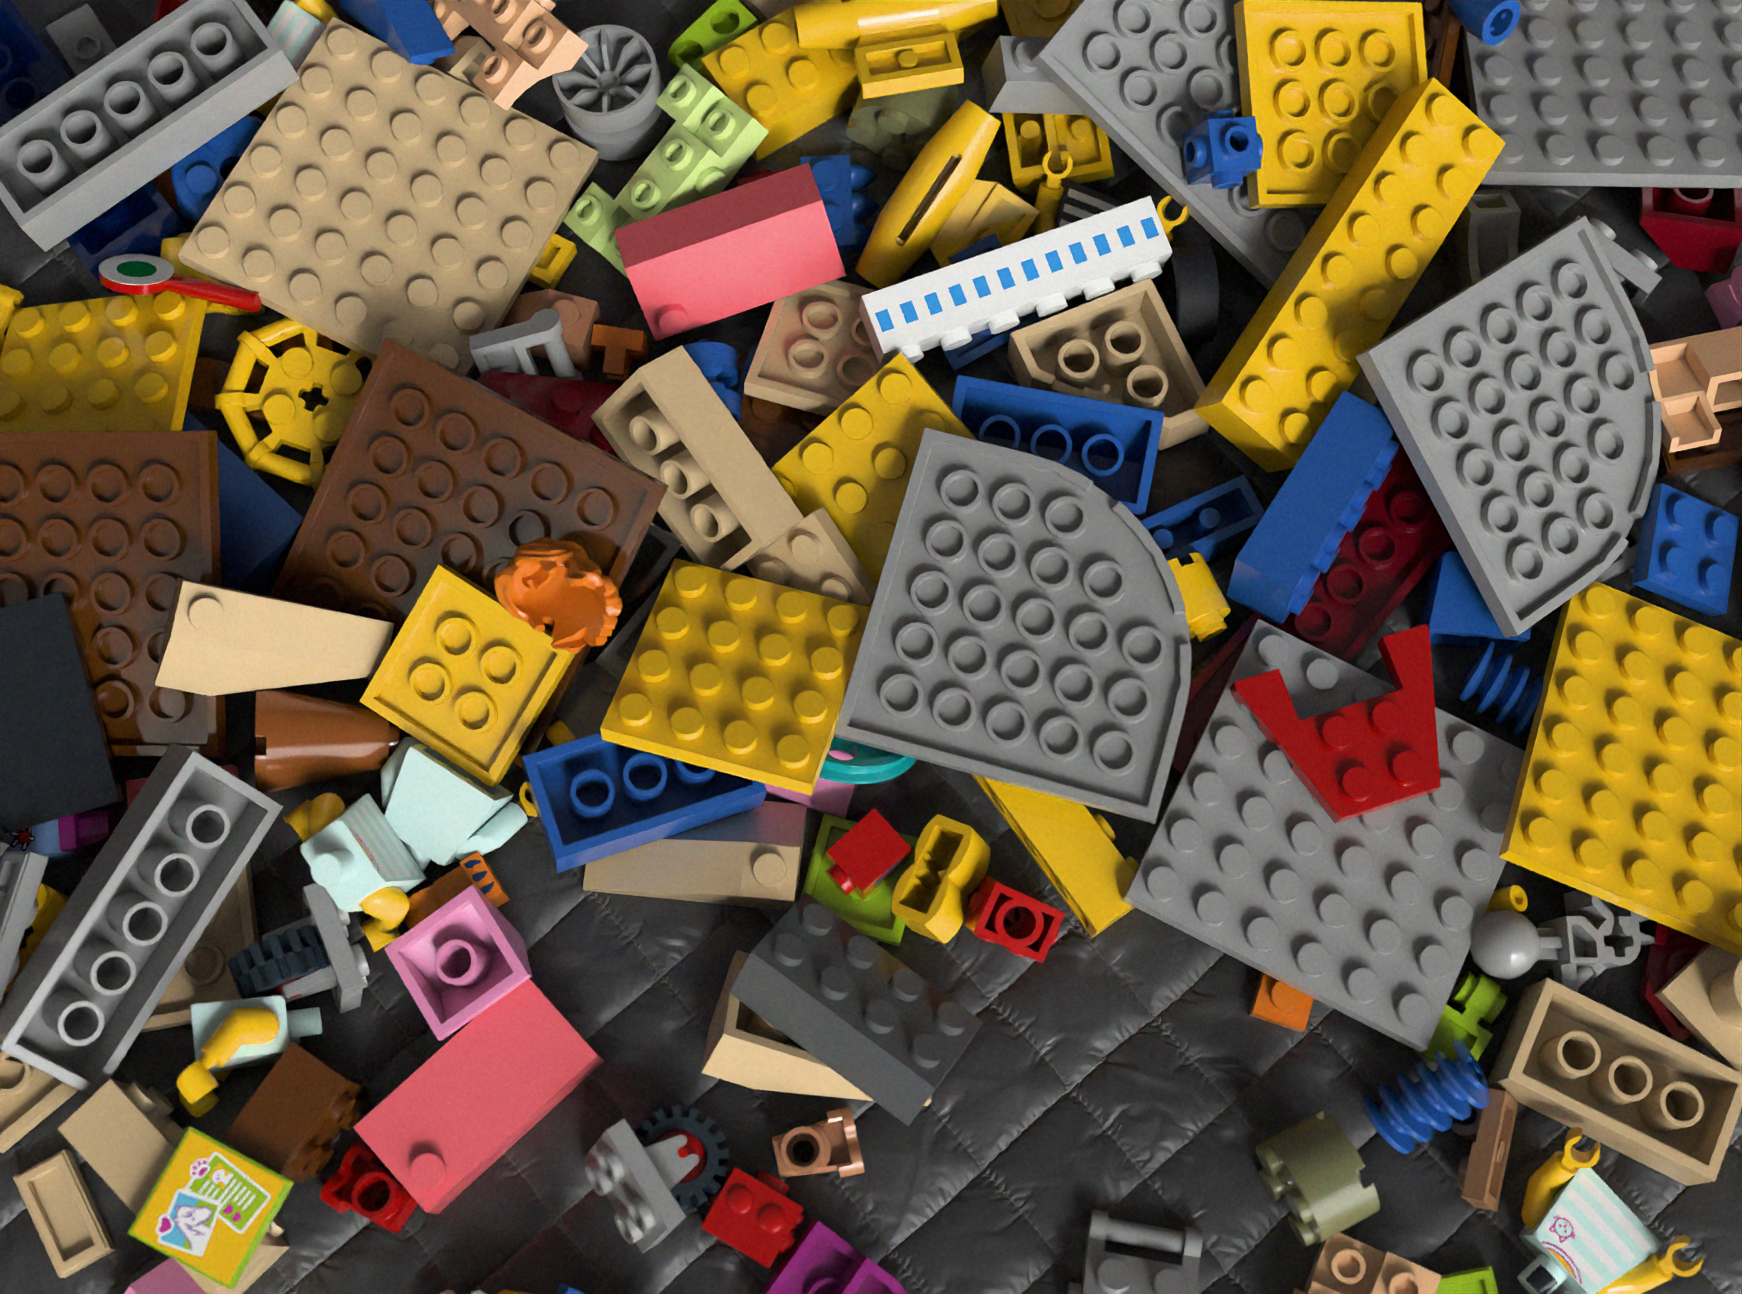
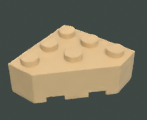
M1151 277L1010 334L1007 359L1020 386L1165 412L1158 445L1159 450H1164L1208 432L1210 424L1192 410L1206 387Z

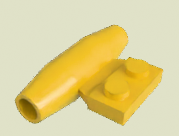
M813 0L793 7V20L799 49H854L855 67L863 99L964 83V67L953 31L997 16V0Z
M967 99L925 144L880 212L856 265L855 271L873 285L883 289L895 285L929 247L941 268L951 265L947 258L948 256L990 233H996L1002 247L1021 240L1040 211L998 181L976 179L1001 124L1000 120L973 101Z

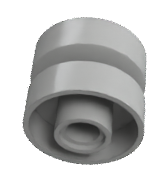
M607 24L584 29L577 33V35L589 45L571 70L552 75L554 89L575 140L598 151V158L620 161L640 156L659 142L670 120V115L656 104L658 97L665 90L654 52L644 37L624 26Z

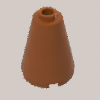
M278 688L256 690L255 789L261 793L268 794L382 768L389 759V756L392 755L400 744V729L395 724H389L387 719L372 709Z

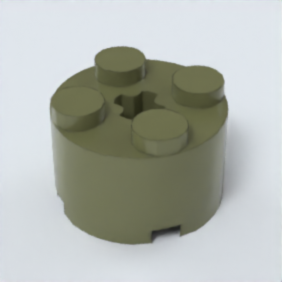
M956 84L868 99H863L860 88L849 118L846 134L851 140L863 144L874 153L880 155L881 162L888 168L896 171H906L909 165L913 164L925 144L958 110L960 102H957L960 94Z
M1320 1109L1262 1140L1261 1145L1255 1148L1259 1160L1264 1167L1258 1171L1261 1181L1274 1201L1280 1198L1284 1199L1292 1213L1288 1216L1290 1226L1304 1247L1314 1242L1319 1244L1380 1210V1202L1374 1184L1363 1189L1360 1182L1361 1175L1359 1170L1365 1168L1360 1155L1338 1122L1331 1115L1324 1118V1110Z

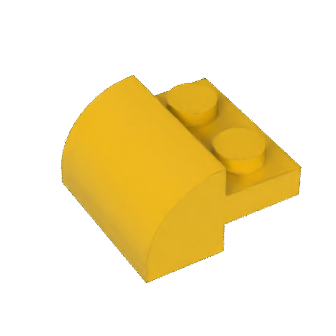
M1002 113L1012 178L1015 187L1019 191L1037 196L1040 183L1046 181L1047 174L1043 169V159L1045 154L1051 149L1052 152L1048 165L1054 172L1064 171L1068 165L1069 153L1072 156V170L1061 180L1060 185L1064 188L1068 180L1081 184L1115 177L1108 135L1087 115Z

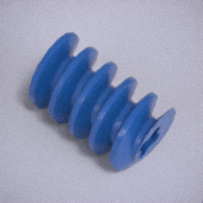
M1490 641L1461 680L1463 685L1459 699L1464 702L1478 693L1480 700L1476 711L1482 714L1493 706L1498 707L1494 724L1500 726L1511 718L1515 719L1516 723L1512 736L1517 739L1531 730L1535 711L1542 695L1544 677L1541 676L1527 684L1531 668L1526 664H1522L1510 672L1509 668L1513 655L1506 651L1495 659H1491L1495 643Z
M1460 1040L1452 1041L1457 1056L1454 1060H1451L1441 1050L1434 1052L1438 1067L1436 1071L1433 1072L1422 1061L1417 1062L1415 1067L1419 1081L1416 1083L1403 1072L1396 1075L1401 1091L1398 1094L1393 1092L1386 1084L1378 1086L1382 1100L1380 1105H1377L1367 1095L1362 1096V1106L1369 1121L1384 1140L1397 1151L1407 1154L1415 1149V1139L1423 1143L1433 1139V1127L1442 1132L1452 1127V1116L1459 1120L1471 1116L1470 1104L1479 1109L1490 1104V1095L1484 1074L1472 1053Z

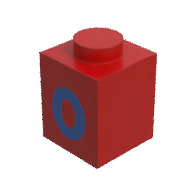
M874 808L826 851V861L831 867L825 872L846 896L854 891L863 901L910 858L911 847Z

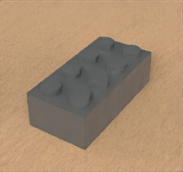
M805 893L751 951L729 991L730 994L907 1126L911 1124L983 1024L980 1019L808 893Z

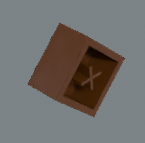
M292 1042L222 1139L244 1155L292 1181L304 1183L308 1176L315 1178L326 1167L334 1153V1150L329 1146L342 1128L346 1131L350 1130L361 1118L367 1107V1103L363 1099L370 1089L318 1052Z

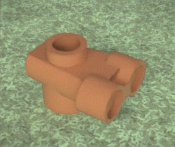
M851 1106L827 1111L828 1119L804 1127H797L789 1132L772 1137L780 1178L839 1171L840 1178L865 1173ZM800 1142H808L814 1147V1156L807 1163H800L793 1156V1149Z

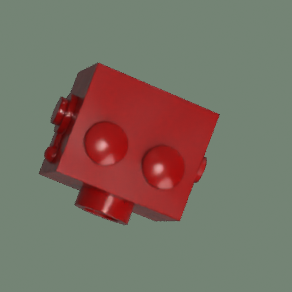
M984 875L977 893L975 892L970 898L969 910L963 924L973 931L972 933L980 940L989 943L996 942L1003 945L1013 955L1029 957L1043 964L1050 946L1055 943L1058 937V928L1065 913L1047 902L988 875ZM1016 910V916L1014 918L1013 913ZM1008 919L1010 923L1005 924L1003 920Z
M735 1167L733 1172L726 1175V1182L723 1187H720L708 1199L706 1204L709 1205V1213L701 1228L771 1269L779 1253L783 1254L785 1251L789 1253L797 1239L794 1236L795 1229L804 1220L802 1214L804 1207L785 1197L790 1186L769 1173L761 1170L755 1179Z

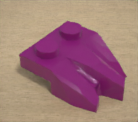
M815 1218L809 1223L760 1292V1294H907L897 1279Z

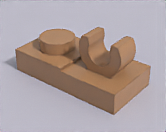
M1488 1088L1490 1095V1104L1479 1109L1470 1104L1471 1108L1477 1111L1475 1122L1471 1125L1453 1123L1452 1130L1463 1139L1476 1140V1142H1472L1470 1156H1464L1459 1166L1458 1187L1463 1189L1461 1197L1476 1208L1497 1212L1518 1103L1506 1091Z

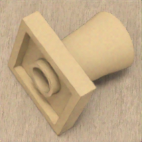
M1708 943L1654 995L1719 1063L1742 1073V956Z

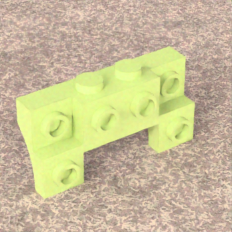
M687 63L684 64L656 101V104L674 118L676 122L622 191L614 199L604 189L592 182L563 219V222L579 237L601 253L627 278L614 230L722 193L724 188L769 133L752 116L725 96Z

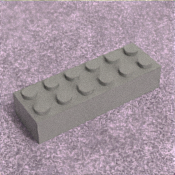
M189 0L0 127V199L20 228L46 252L300 78L281 47L245 0Z
M172 742L0 1004V1050L93 1096L111 1078L283 806L195 751Z

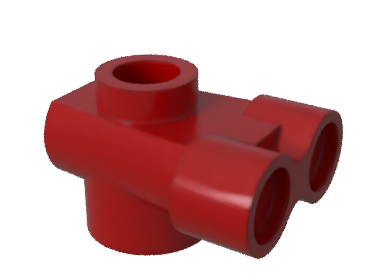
M357 1142L345 1154L339 1170L324 1184L320 1192V1199L339 1213H344L350 1209L392 1233H397L402 1229L418 1203L396 1178L380 1166L381 1160L374 1151L363 1143ZM387 1194H390L388 1202L381 1208L382 1199Z

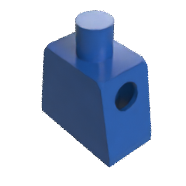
M1455 551L1442 553L1431 570L1420 625L1427 624L1430 645L1483 650L1490 641H1493L1495 643L1493 651H1518L1530 639V627L1518 636L1504 638L1460 553Z

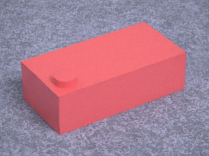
M809 163L614 230L624 269L655 342L846 276L827 213Z
M529 978L471 1020L353 1128L424 1211L439 1214L597 1069L604 1060Z

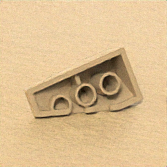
M177 577L154 685L214 696L373 677L389 651L395 623Z
M764 801L761 807L587 863L582 889L584 891L789 911L797 902L807 805Z
M736 950L708 1030L701 1073L757 1090L874 1101L729 993L750 955L749 953ZM931 1095V1097L928 1099V1101L925 1103L924 1106H928V1105H929V1103H930L931 1100H932V1095Z

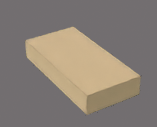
M64 1149L13 1177L59 1278H66L116 1250L70 1150Z

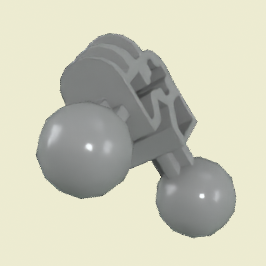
M1575 890L1564 894L1565 913L1568 916L1539 923L1540 928H1536L1532 922L1520 913L1504 909L1488 912L1479 919L1473 930L1470 952L1473 961L1486 974L1503 979L1520 977L1536 961H1543L1544 969H1553L1555 982L1578 993L1579 986L1590 977L1596 978L1608 968L1630 964L1637 958L1641 946L1653 944L1655 939L1650 935L1640 933L1639 922L1651 919L1583 891Z

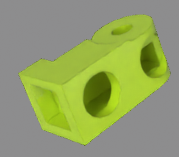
M717 0L677 38L669 49L667 61L678 72L687 63L703 76L701 59L759 26L758 20L739 0Z

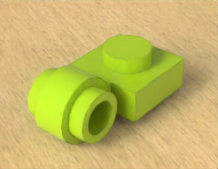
M1467 972L1456 986L1451 997L1452 1000L1459 1003L1458 1009L1460 1012L1446 1004L1427 1050L1422 1052L1413 1050V1052L1437 1067L1434 1052L1441 1050L1451 1060H1454L1457 1056L1452 1041L1458 1039L1464 1043L1476 1061H1478L1493 1034L1479 1026L1477 1022L1483 1019L1491 1023L1502 1010L1507 996L1500 992L1501 985L1482 973L1475 976L1471 972Z

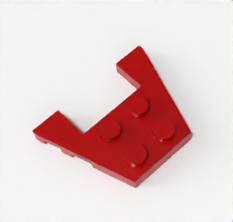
M1427 624L1384 636L1377 642L1396 690L1394 692L1300 720L1279 669L1236 681L1229 688L1238 704H1244L1259 722L1257 727L1269 742L1274 741L1292 763V771L1335 824L1433 793L1441 787L1430 633Z

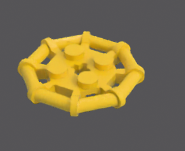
M285 317L250 333L244 330L237 337L240 344L221 393L214 396L215 408L221 410L245 458L244 463L252 471L258 469L311 487L313 492L316 493L328 467V464L325 465L323 453L330 451L332 446L338 444L365 384L357 366L365 361L367 357L352 349L347 355H343L318 346V332L289 317ZM303 333L306 346L291 348L281 357L276 358L268 349V347ZM369 359L370 362H371V364H372V366H373V364H374L375 361ZM257 360L268 369L259 394L244 393ZM313 388H321L323 397L329 399L326 406L317 405L314 412L307 411L305 409V400L300 398L304 391L311 392ZM261 409L272 433L259 441L245 412ZM282 444L311 453L310 465L275 453Z

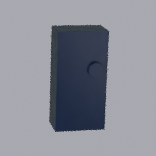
M186 410L182 431H209ZM217 438L222 587L263 595L277 581L304 518Z

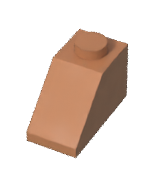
M552 289L518 295L499 328L529 321L532 315L542 309H553L558 312L564 326L561 335L573 366L589 371L596 352L591 345L593 325H604L598 301ZM543 344L529 347L532 356L549 360Z

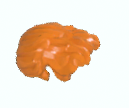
M543 537L528 541L517 548L514 554L515 558L510 560L505 565V568L497 573L494 579L496 596L501 606L514 618L528 622L533 630L545 631L544 623L553 626L551 636L554 640L551 646L555 649L568 650V653L578 654L586 644L602 646L607 641V636L612 635V630L617 624V616L622 609V599L619 597L618 589L608 576L602 574L598 565L590 560L585 550L575 542Z

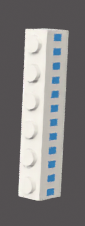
M1148 196L861 296L858 311L879 366L888 364L900 352L904 353L912 363H915L924 357L923 351L941 345L944 351L952 350L972 340L971 334L989 328L991 334L1001 333L1020 323L1019 318L1037 312L1039 317H1046L1063 310L1068 306L1066 301L1085 295L1086 300H1094L1114 291V284L1131 278L1134 284L1150 277L1153 279L1162 273L1161 268L1165 265L1173 251L1152 198Z

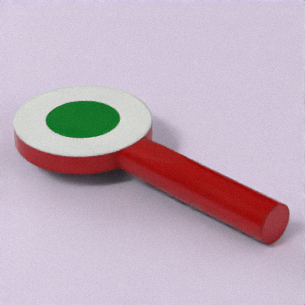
M123 254L110 257L99 265V280L101 284L119 293L145 295L167 290L180 295L252 312H258L262 304L258 295L259 292L197 277L174 274L172 264L156 256Z

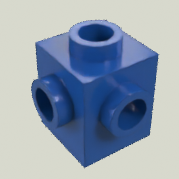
M1220 110L1205 114L1202 123L1181 134L1187 184H1212V189H1228L1242 185L1243 177L1261 169L1260 160L1263 155V142L1256 129L1255 116L1235 117L1234 110Z

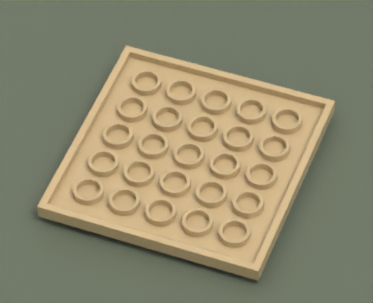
M333 17L297 71L300 79L285 89L178 253L180 262L220 283L259 292L258 295L263 305L375 361L385 337H393L469 378L477 365L470 352L468 337L499 329L528 280L531 271L547 248L551 237L556 233L597 164L599 152L512 107L506 111L493 102L486 94L429 65L410 64L386 43Z

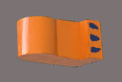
M477 851L459 862L461 864L459 867L434 881L433 885L408 898L409 910L403 921L409 930L472 884L477 886L496 908L509 901L510 898L487 860Z

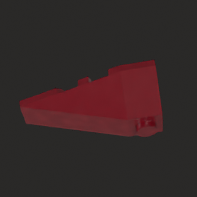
M1640 187V225L1675 267L1727 275L1742 241V188Z

